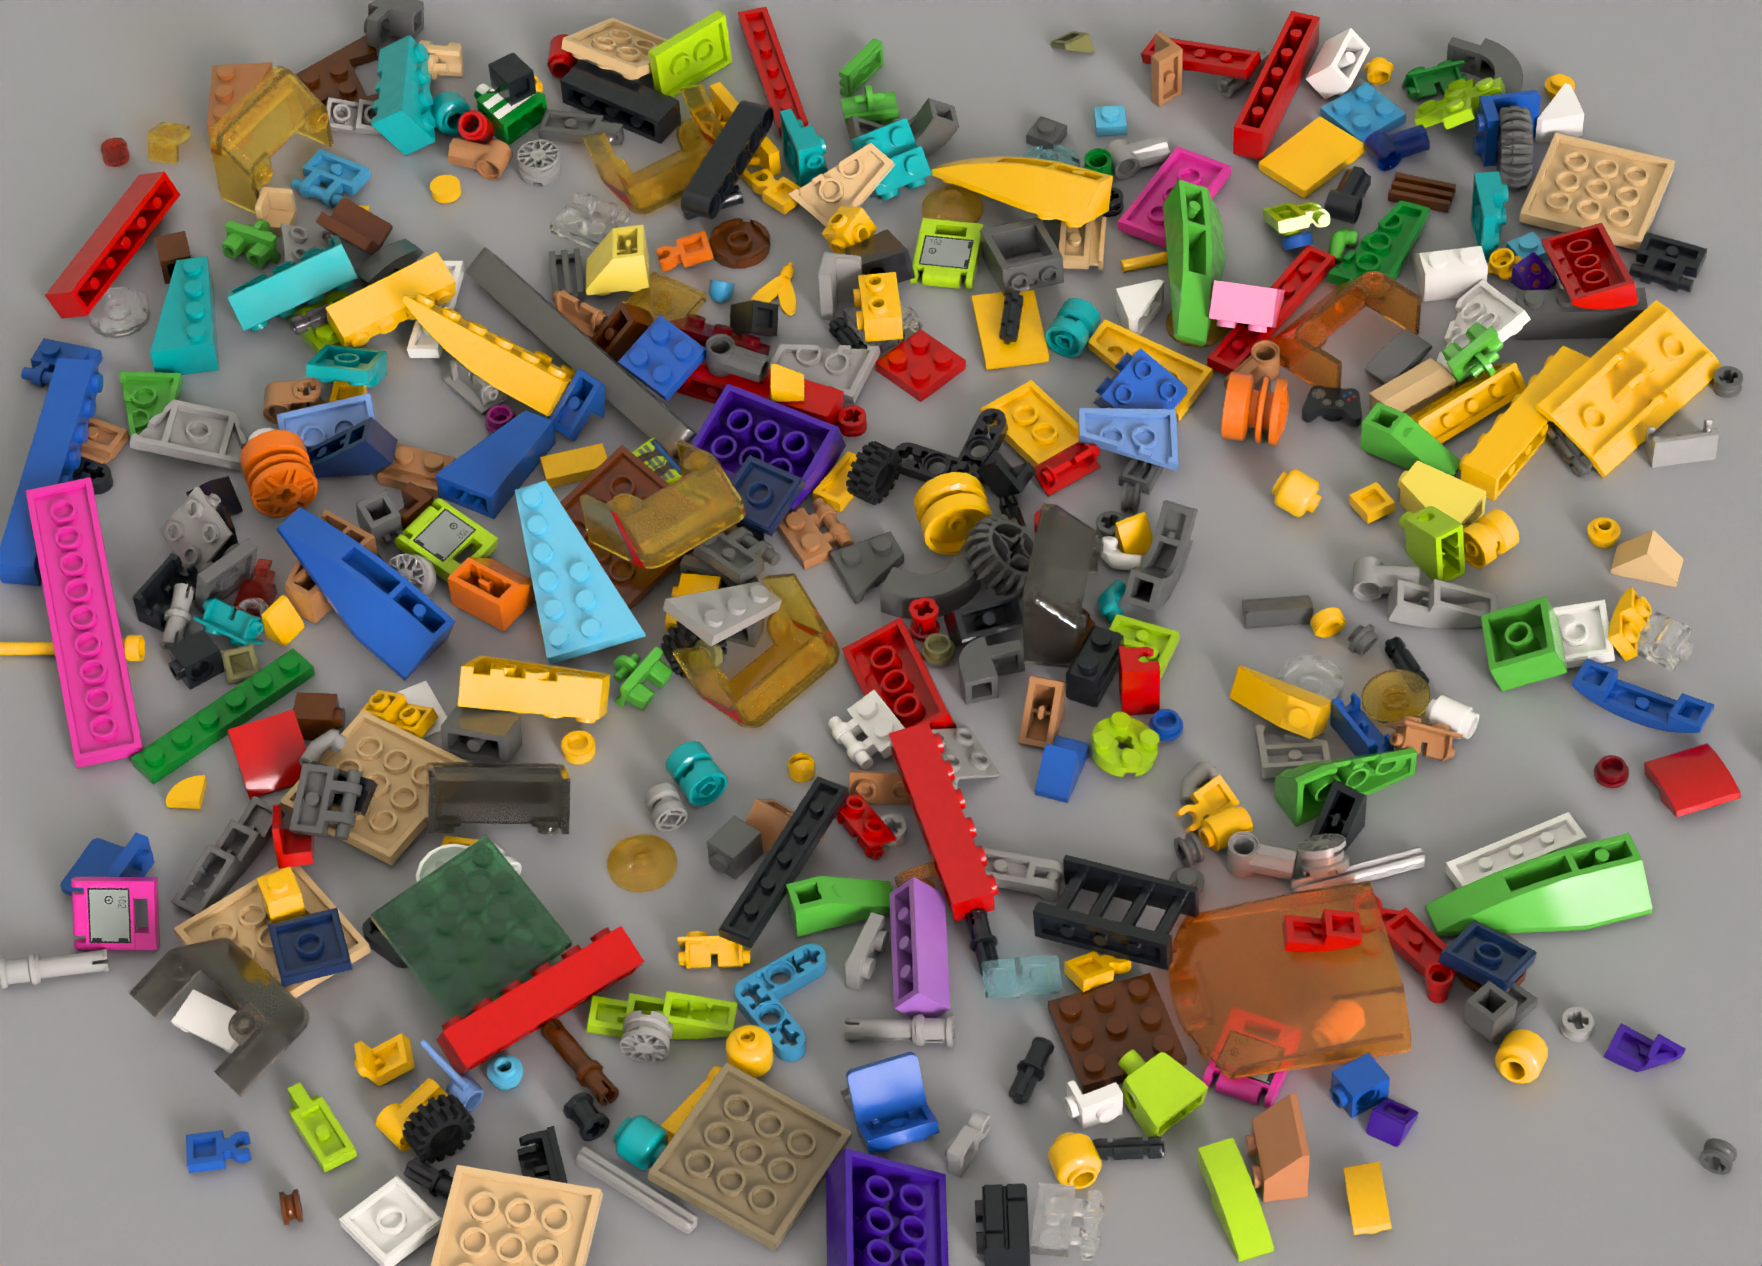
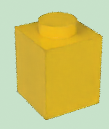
M290 867L256 878L262 904L271 924L306 915L302 894Z

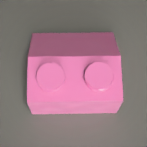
M1214 280L1209 318L1217 319L1216 326L1235 328L1236 322L1248 324L1249 331L1267 333V327L1276 328L1285 290Z

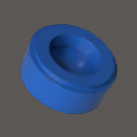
M1308 231L1284 237L1281 240L1283 251L1313 244L1311 232L1309 233Z

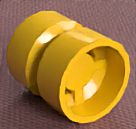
M1493 509L1479 518L1477 523L1473 522L1463 529L1465 561L1476 569H1482L1498 558L1497 555H1502L1516 546L1520 539L1519 532L1511 517L1500 509Z

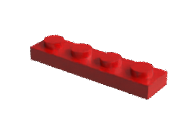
M1155 36L1141 53L1142 61L1145 64H1151V56L1155 54ZM1170 38L1183 49V70L1248 80L1261 62L1258 51Z

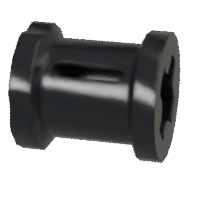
M586 1092L574 1095L564 1105L563 1114L566 1118L575 1122L579 1128V1135L584 1141H592L606 1132L609 1128L610 1120L604 1113H599L593 1105V1097Z

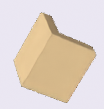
M263 186L255 205L257 221L260 219L268 221L270 232L282 237L281 223L294 226L298 218L294 193L291 189Z

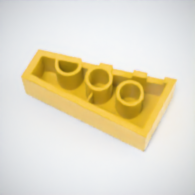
M480 655L461 666L458 707L502 710L521 714H543L544 717L548 718L576 717L575 720L578 722L595 723L596 719H600L607 714L611 674Z

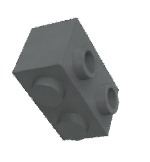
M457 705L441 725L442 749L463 759L507 766L522 746L520 716L476 708L458 707Z

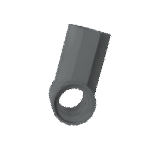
M715 334L707 340L706 367L709 373L719 377L734 374L758 383L764 381L770 366L769 356L736 346L734 340L726 334Z

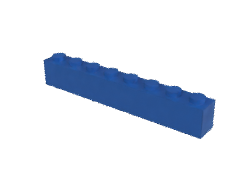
M57 359L0 545V579L2 583L41 585L42 579L26 491L73 481V472L79 468L81 463L80 450L82 443H86L88 440L89 420L95 416L96 396L103 389V375L99 373L95 360Z

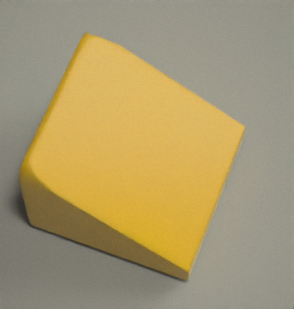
M771 364L772 401H804V374L777 364Z
M1145 512L1115 523V538L1118 540L1117 548L1122 553L1135 555L1148 553L1153 537Z
M285 595L280 596L261 615L266 637L281 646L288 645L305 627L303 620Z

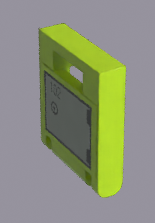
M922 218L912 263L915 278L910 279V283L917 284L920 271H923V285L960 289L961 275L966 276V289H973L981 252L980 230L984 229V224Z
M436 498L432 506H428L403 531V534L395 538V545L404 553L418 554L419 556L426 557L433 564L436 575L447 583V578L461 565L454 559L471 542V551L475 553L471 557L487 558L498 546V538L441 498Z

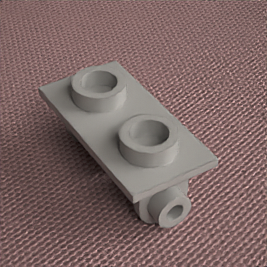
M456 358L450 361L451 375L443 379V382L482 415L488 412L490 408L508 399L504 393L468 370Z

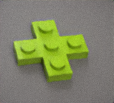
M1489 77L1475 83L1474 78L1467 81L1465 79L1456 80L1445 89L1443 100L1437 102L1429 100L1422 103L1418 107L1419 109L1415 110L1414 121L1419 131L1443 122L1446 130L1475 119L1480 96L1505 94L1506 87L1501 77L1494 80L1492 77Z

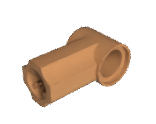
M459 138L452 139L447 154L448 163L477 169L478 173L488 180L499 179L513 157L512 149L503 141L492 140L488 145Z
M1269 340L1255 343L1251 349V356L1233 372L1253 374L1255 390L1262 385L1265 376L1271 377V382H1273L1280 375L1279 346ZM1230 374L1224 379V387L1226 389Z

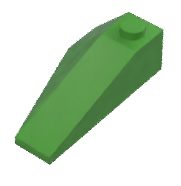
M1414 748L1305 763L1294 769H1287L1275 777L1274 798L1295 827L1319 817L1334 780L1366 795L1372 794L1415 775L1417 751Z

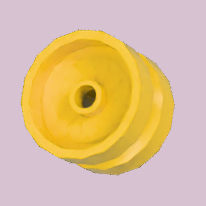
M951 472L941 474L927 481L917 491L913 500L914 511L921 525L924 541L931 551L940 555H958L966 541L965 537L980 519L982 520L992 515L982 484L976 477L968 473Z

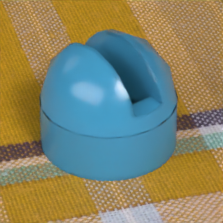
M710 280L709 295L718 303L727 302L733 295L735 284Z

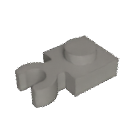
M976 1109L969 1120L968 1126L964 1124L957 1137L952 1136L949 1139L944 1153L947 1157L948 1173L962 1178L978 1153V1144L986 1137L990 1130V1125L986 1124L990 1114Z

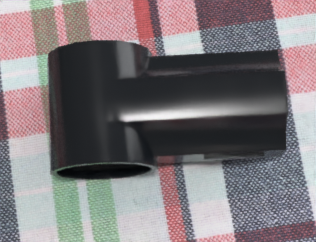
M1357 166L1345 171L1337 189L1330 190L1325 202L1324 209L1329 213L1330 218L1351 224L1357 222L1362 208V200L1371 185V176L1365 172L1364 168Z

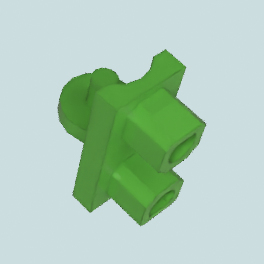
M870 84L864 86L865 94L841 98L845 125L851 116L871 122L877 121V124L888 125L899 118L895 91L873 93Z
M260 219L254 226L250 224L246 226L229 220L225 225L227 237L222 243V248L226 257L235 260L242 252L246 253L247 261L252 266L260 269L267 261L277 264L281 259V254L277 251V236L275 233L270 232L268 221Z
M1476 322L1465 333L1467 339L1471 342L1469 345L1462 349L1454 342L1442 350L1447 365L1458 383H1461L1470 374L1475 378L1483 371L1490 377L1494 375L1496 371L1492 363L1500 358L1497 352L1504 347L1498 337V332L1492 326L1487 329Z
M656 646L639 666L638 662L641 658L636 653H633L630 657L619 655L613 661V666L617 671L613 676L615 681L621 683L624 678L626 679L620 687L621 693L614 701L616 704L623 708L629 702L643 711L655 694L654 691L644 685V682L648 679L660 689L667 684L673 674V670L661 661L664 653Z

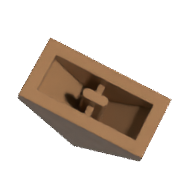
M1030 676L1018 743L1045 748L1046 744L1053 745L1065 715V682Z

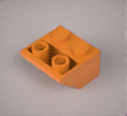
M468 557L447 578L452 605L503 632L536 600L531 578L493 558Z

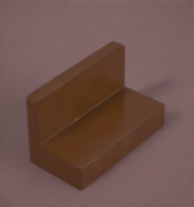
M344 197L340 199L331 216L321 212L316 220V223L325 230L338 235L339 238L369 255H373L381 249L393 229V226L387 221Z

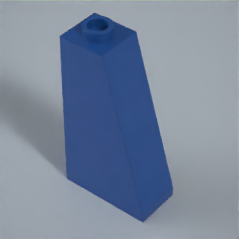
M526 410L436 474L439 498L495 519L513 497L515 490L521 487L538 466L540 457L546 456L555 445L553 421L545 416Z

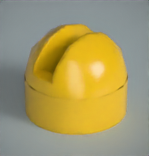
M798 752L789 758L788 775L793 781L803 783L815 776V762L811 755L805 752Z

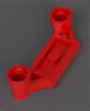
M1362 894L1358 896L1353 903V912L1360 913L1362 935L1379 934L1425 977L1424 983L1427 987L1428 999L1434 1003L1445 1002L1448 999L1449 990L1453 987L1454 970L1439 963L1441 952L1447 945L1406 907L1401 911L1382 908L1380 899L1375 895Z

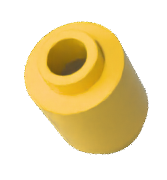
M1230 806L1201 820V828L1198 830L1201 842L1206 848L1211 847L1212 850L1218 852L1228 847V840L1234 833L1253 831V823L1244 807L1238 806L1235 808Z

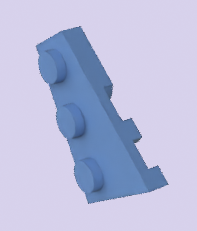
M370 393L276 414L279 430H287L297 434L304 441L306 449L370 417L377 421L373 398Z
M1079 408V443H1088L1090 445L1094 443L1100 449L1178 471L1176 409Z

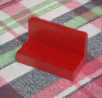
M273 805L272 834L278 869L313 864L314 836L293 834L289 828L285 829L281 805Z

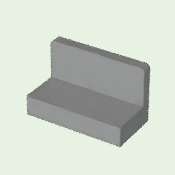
M824 252L818 273L821 319L834 320L838 303L854 304L853 289L859 288L858 275H862V259L860 256Z

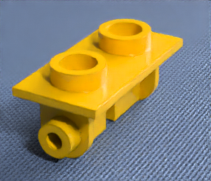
M692 931L686 933V937H678L680 949H685V951H679V966H686V969L711 968V955H718V968H743L744 964H751L750 949L744 950L745 946L722 937L707 936V933L702 931Z

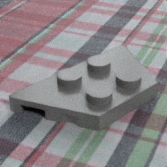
M173 399L164 407L162 413L155 415L148 421L146 429L139 435L134 433L131 436L130 448L242 472L239 457L242 448L247 444L244 433L240 430L241 423L237 413Z

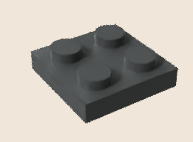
M247 539L240 545L238 543L232 545L226 550L222 558L215 563L212 561L206 563L198 571L194 606L202 614L205 613L203 604L207 598L217 597L223 601L254 579L258 547L250 539Z

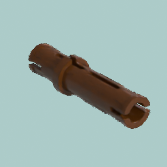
M553 1019L556 1028L551 1021H548L543 1026L541 1035L577 1076L576 1081L582 1087H587L601 1106L607 1105L604 1097L610 1104L614 1102L619 1095V1089L603 1073V1066L597 1060H592L559 1019Z

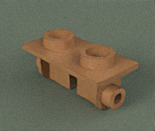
M557 290L553 294L552 300L555 302V308L590 339L608 318L604 310L596 309L585 302L580 303L579 299L570 295L566 290Z
M1402 716L1400 721L1386 723V727L1395 729V732L1390 736V744L1396 750L1414 748L1418 755L1421 753V745L1424 743L1422 756L1443 762L1454 757L1455 748L1452 746V740L1463 738V734L1451 732L1448 725L1431 723L1429 726L1421 724V719L1417 717Z
M862 769L849 771V795L859 793L868 804L911 805L899 773L862 771Z

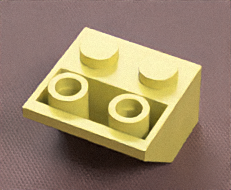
M644 224L613 228L590 254L586 265L587 295L605 296L611 292H637L643 288H649V254Z

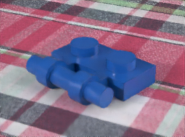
M43 338L30 359L32 368L24 367L21 377L22 379L32 381L34 385H50L58 358L95 360L98 368L103 359L102 353L98 349Z

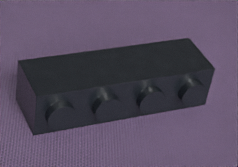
M580 60L560 80L563 103L589 114L603 115L604 120L623 124L624 129L659 144H662L681 124L679 100L626 79L621 75L601 69L597 65L584 60Z

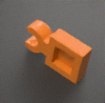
M705 230L676 239L677 246H662L656 249L662 271L672 270L680 263H683L684 268L714 259Z

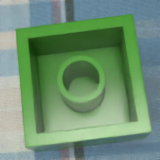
M1546 596L1481 615L1489 669L1502 692L1568 673L1558 617Z

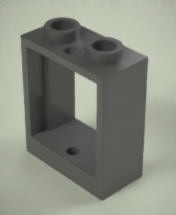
M1036 217L980 230L981 256L1004 296L1007 293H1012L1013 290L1020 293L1064 283L1063 256L1041 219ZM1038 250L1043 255V257L1007 264L1004 259Z

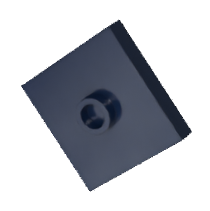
M749 455L731 481L744 510L730 504L732 499L728 489L725 490L715 508L718 513L772 537L806 484L803 478Z
M337 908L268 924L282 987L352 970Z
M1473 921L1441 952L1439 963L1482 985L1490 981L1505 992L1534 963L1537 952L1477 921Z

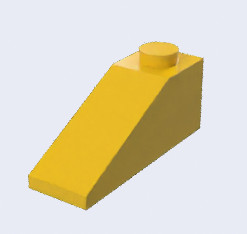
M1240 665L1238 667L1229 696L1230 699L1276 726L1308 739H1313L1325 732L1331 712V699Z

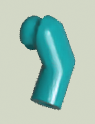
M1118 579L1097 599L1099 613L1102 617L1105 616L1109 623L1113 622L1116 614L1123 615V610L1117 605L1118 600L1124 596L1126 585Z

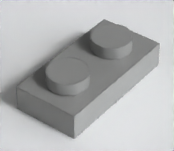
M870 913L845 964L846 988L860 992L865 979L870 980L873 976L878 952H884L889 940V932L885 931V918L883 915Z

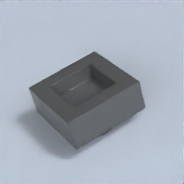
M1040 116L1026 134V143L1053 153L1067 136V125Z

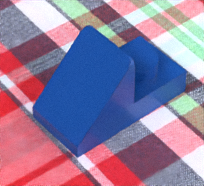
M580 368L549 418L553 421L554 429L574 441L591 414L601 418L605 416V384Z
M1057 735L1053 745L1046 744L1035 787V795L1068 803L1090 753L1089 743Z

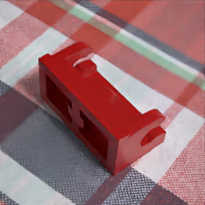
M1119 646V696L1121 710L1129 716L1155 714L1160 710L1159 662H1140L1138 660L1140 657H1151L1154 655V650L1149 647L1126 648V646Z

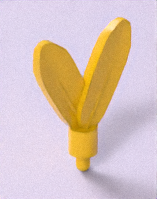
M789 262L787 266H783L780 275L758 290L751 300L769 303L778 295L782 312L788 316L794 315L797 309V301L791 283V278L794 274L793 263Z

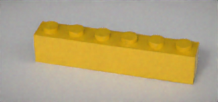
M1564 345L1555 355H1550L1538 375L1534 374L1530 378L1527 388L1521 394L1515 395L1509 409L1504 414L1500 413L1497 416L1491 430L1488 433H1483L1472 452H1467L1462 457L1459 464V470L1461 471L1460 480L1486 491V498L1495 501L1546 441L1547 430L1556 425L1535 409L1536 405L1588 361L1590 357Z

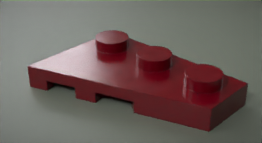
M688 314L687 317L669 321L702 346H706V342L711 336L726 334L734 340L736 346L766 356L769 355L771 346L760 343L761 339L750 334H742L741 336L732 333L733 328L722 324H715L713 326L705 323L706 319L702 316Z

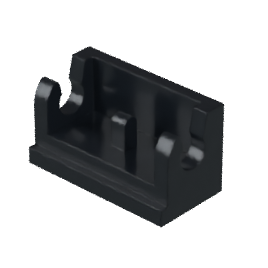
M171 553L133 596L138 620L164 632L166 625L164 615L165 611L170 609L175 584H188L186 591L192 586L195 588L196 593L198 574L196 567L191 564L186 571L182 567L180 557Z
M554 1126L547 1127V1130L526 1134L519 1138L520 1146H526L517 1150L523 1176L568 1183Z

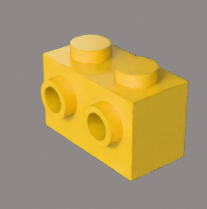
M896 272L858 275L859 288L853 289L855 308L861 307V311H856L857 330H864L865 342L903 339L902 313Z

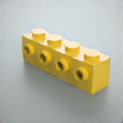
M435 252L327 306V321L342 346L359 348L377 334L389 333L399 323L407 319H416L402 302L404 295L417 296L418 293H422L433 298L435 305L442 306L451 301L453 296L456 295V282L438 252Z

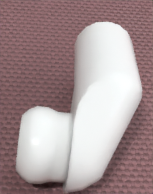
M1105 536L1100 540L1099 555L1111 568L1131 571V569L1141 565L1142 555L1122 553L1117 548L1118 540L1115 537Z

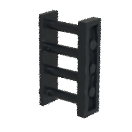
M1065 855L1063 866L1065 885L1067 886L1055 906L1038 902L1033 910L1035 937L1168 971L1173 962L1172 935L1169 934L1180 914L1197 918L1199 914L1198 887ZM1081 889L1100 893L1088 914L1070 910ZM1114 897L1132 901L1122 922L1102 918ZM1147 905L1166 910L1155 931L1136 926Z

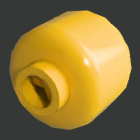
M1292 469L1289 473L1283 471L1271 491V494L1275 496V505L1297 518L1302 517L1306 511L1313 514L1322 499V496L1317 494L1319 482L1298 469Z
M743 1025L733 1030L726 1040L727 1063L754 1078L766 1074L774 1061L773 1044L769 1033L756 1025Z
M1512 1030L1504 1037L1495 1055V1065L1499 1073L1507 1080L1520 1084L1530 1083L1539 1076L1548 1058V1047L1538 1034L1530 1030Z
M1072 1132L1061 1134L1056 1138L1048 1151L1049 1164L1056 1179L1063 1186L1074 1189L1088 1187L1097 1179V1175L1102 1168L1101 1158L1094 1143L1085 1134Z

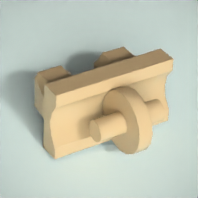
M419 41V44L422 43L426 47L429 54L427 63L431 80H436L438 75L463 76L464 67L460 43L449 42L446 46L434 45L431 41Z

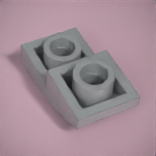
M328 97L323 129L358 134H381L371 125L372 118L377 116V112L373 110L374 101L359 99L358 102Z

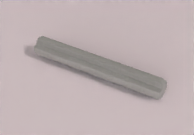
M1415 847L1351 864L1346 871L1340 874H1336V871L1328 873L1329 877L1310 878V876L1298 878L1291 881V893L1295 900L1313 897L1424 867L1426 865V857L1421 847Z
M584 1146L577 1153L575 1158L576 1164L683 1233L690 1234L698 1225L697 1214L591 1147Z

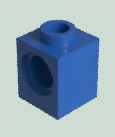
M1368 1052L1332 1071L1331 1088L1329 1090L1331 1099L1338 1108L1343 1107L1348 1115L1354 1118L1380 1104L1385 1098H1388L1390 1077Z

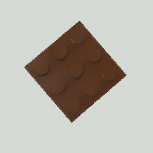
M1150 973L1048 1001V1011L1083 1094L1115 1082L1117 1084L1123 1083L1128 1075L1118 1063L1131 1050H1135L1145 1062H1148L1160 1052H1164L1182 1066L1187 1065L1185 1051Z

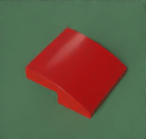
M293 709L227 730L249 800H252L253 796L259 798L293 787L300 779L302 766L299 764V759L306 750V746Z
M1708 743L1644 762L1645 775L1660 789L1661 802L1676 817L1741 798L1740 790L1732 775Z

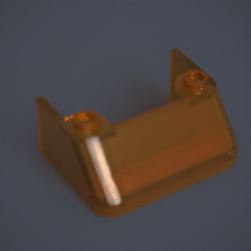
M1370 271L1337 286L1271 340L1279 346L1280 366L1312 386L1320 385L1323 387L1341 388L1342 361L1321 349L1327 342L1328 337L1366 306L1404 330L1407 328L1417 335L1420 328L1422 297L1378 271Z

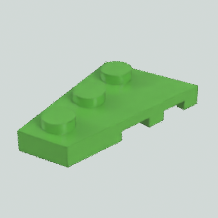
M119 371L130 435L132 436L134 433L139 435L147 428L148 421L151 418L162 413L164 407L173 399L179 400L183 384L181 373Z

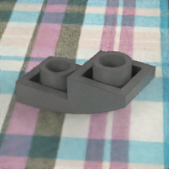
M402 239L385 246L371 255L355 272L357 277L369 286L389 276L394 269L399 271L415 263L424 252L407 239Z
M1406 328L1378 352L1364 368L1365 372L1384 385L1407 372L1408 369L1410 370L1417 366L1432 349V345Z

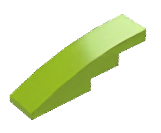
M666 991L665 999L629 993L628 1001L592 995L586 1033L622 1037L623 1021L626 1015L638 1010H642V1014L651 1015L652 1010L668 1017L669 1024L673 1023L671 1040L728 1037L734 1030L737 1002Z

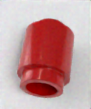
M566 34L553 37L549 47L548 68L553 76L560 79L578 63V59L573 57L572 53L561 49L563 38L569 36Z
M470 110L460 117L458 131L467 141L487 144L494 136V125L481 112Z

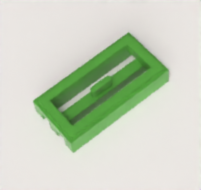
M873 38L839 71V77H842L839 81L840 86H842L840 89L841 95L851 97L884 65L882 41Z

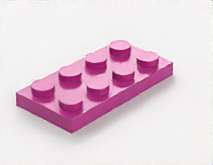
M1177 146L1119 219L1118 230L1166 248L1163 204L1178 180L1206 187L1213 199L1231 176L1232 166Z

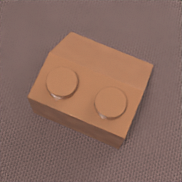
M1293 1093L1253 1118L1251 1134L1245 1135L1248 1157H1254L1256 1165L1251 1166L1254 1188L1261 1189L1263 1202L1308 1197L1310 1153L1298 1095Z

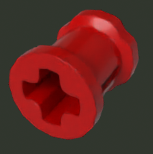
M922 597L913 600L909 605V614L913 619L910 624V633L914 639L925 642L929 635L940 632L939 622L936 620L939 614V607L936 601L931 598Z

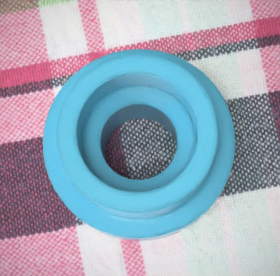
M503 1055L493 1059L487 1067L488 1080L500 1090L515 1088L520 1083L524 1073L521 1061L510 1055Z

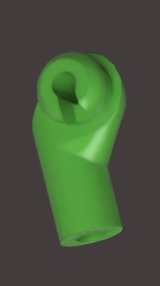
M1342 228L1332 234L1328 253L1335 256V264L1343 262L1346 246H1357L1358 231Z

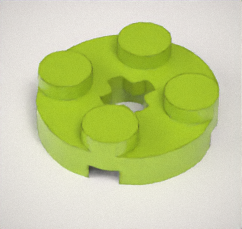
M1115 712L1110 718H1105L1096 724L1089 740V747L1091 746L1093 751L1092 759L1105 772L1119 777H1124L1125 773L1136 772V777L1147 773L1153 767L1158 754L1160 739L1158 733L1151 730L1144 723L1131 718L1125 712ZM1119 743H1123L1128 745L1130 748L1125 747L1124 749H1120L1118 745Z

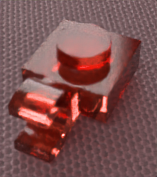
M259 558L255 566L254 580H243L233 604L235 606V613L237 609H241L249 614L261 617L273 604L277 590L275 584H271L275 576V571L270 570L272 560Z

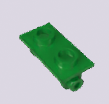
M1446 60L1435 67L1427 69L1425 67L1414 68L1406 74L1401 87L1402 89L1407 88L1408 98H1414L1416 101L1436 96L1437 90L1435 85L1438 84L1441 93L1445 94V89L1448 88L1450 83L1459 79L1467 81V76L1460 74L1465 62L1464 60L1457 62Z

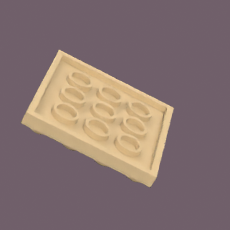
M1555 132L1522 207L1519 222L1563 233L1603 223L1614 245L1638 251L1646 233L1649 232L1674 171L1675 160Z
M362 710L341 733V735L347 738V743L342 750L336 753L328 747L318 762L346 772L349 769L362 772V777L374 780L378 784L365 816L357 813L353 814L356 816L355 826L350 828L348 840L342 841L392 866L474 771L472 763ZM299 780L279 801L281 809L290 815L293 812ZM332 806V811L340 812V808ZM329 824L327 833L335 836L337 825Z
M276 866L275 868L271 869L270 871L266 872L260 877L282 870L284 868L278 869V866ZM301 866L290 867L301 891L306 915L337 908ZM257 879L174 927L176 938L240 1013L251 1017L254 1023L334 975L282 987L268 929V924L271 923L262 904ZM338 909L352 964L371 952L369 943Z
M457 1165L431 1266H586L603 1192L598 1188Z

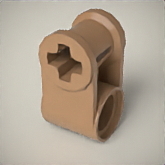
M313 378L271 382L265 388L264 418L271 423L278 424L276 414L324 404L325 401L320 397L322 391L320 383Z

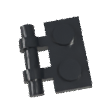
M1647 232L1636 255V262L1645 265L1632 264L1629 274L1640 278L1642 283L1651 284V282L1668 286L1667 289L1678 292V290L1691 292L1694 280L1684 278L1683 276L1697 278L1706 259L1707 248ZM1658 267V268H1661V269H1665V270H1668V271H1672V273L1669 274V273H1666V272H1662V271L1656 270V268Z

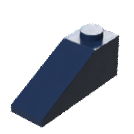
M370 417L307 449L316 478L369 475L392 464L395 458L394 453L398 439Z

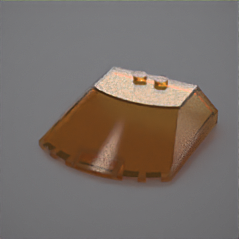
M1358 880L1215 908L1199 912L1197 918L1186 916L1179 927L1172 946L1173 962L1169 967L1172 1003L1187 1037L1191 1036L1199 1046V1053L1205 1059L1210 1057L1220 1066V1072L1228 1078L1236 1079L1353 1061L1368 1052L1372 1057L1405 1053L1411 1050V1031L1404 985L1370 881ZM1324 909L1360 913L1361 945L1326 952L1284 951L1282 923L1285 915L1321 919Z

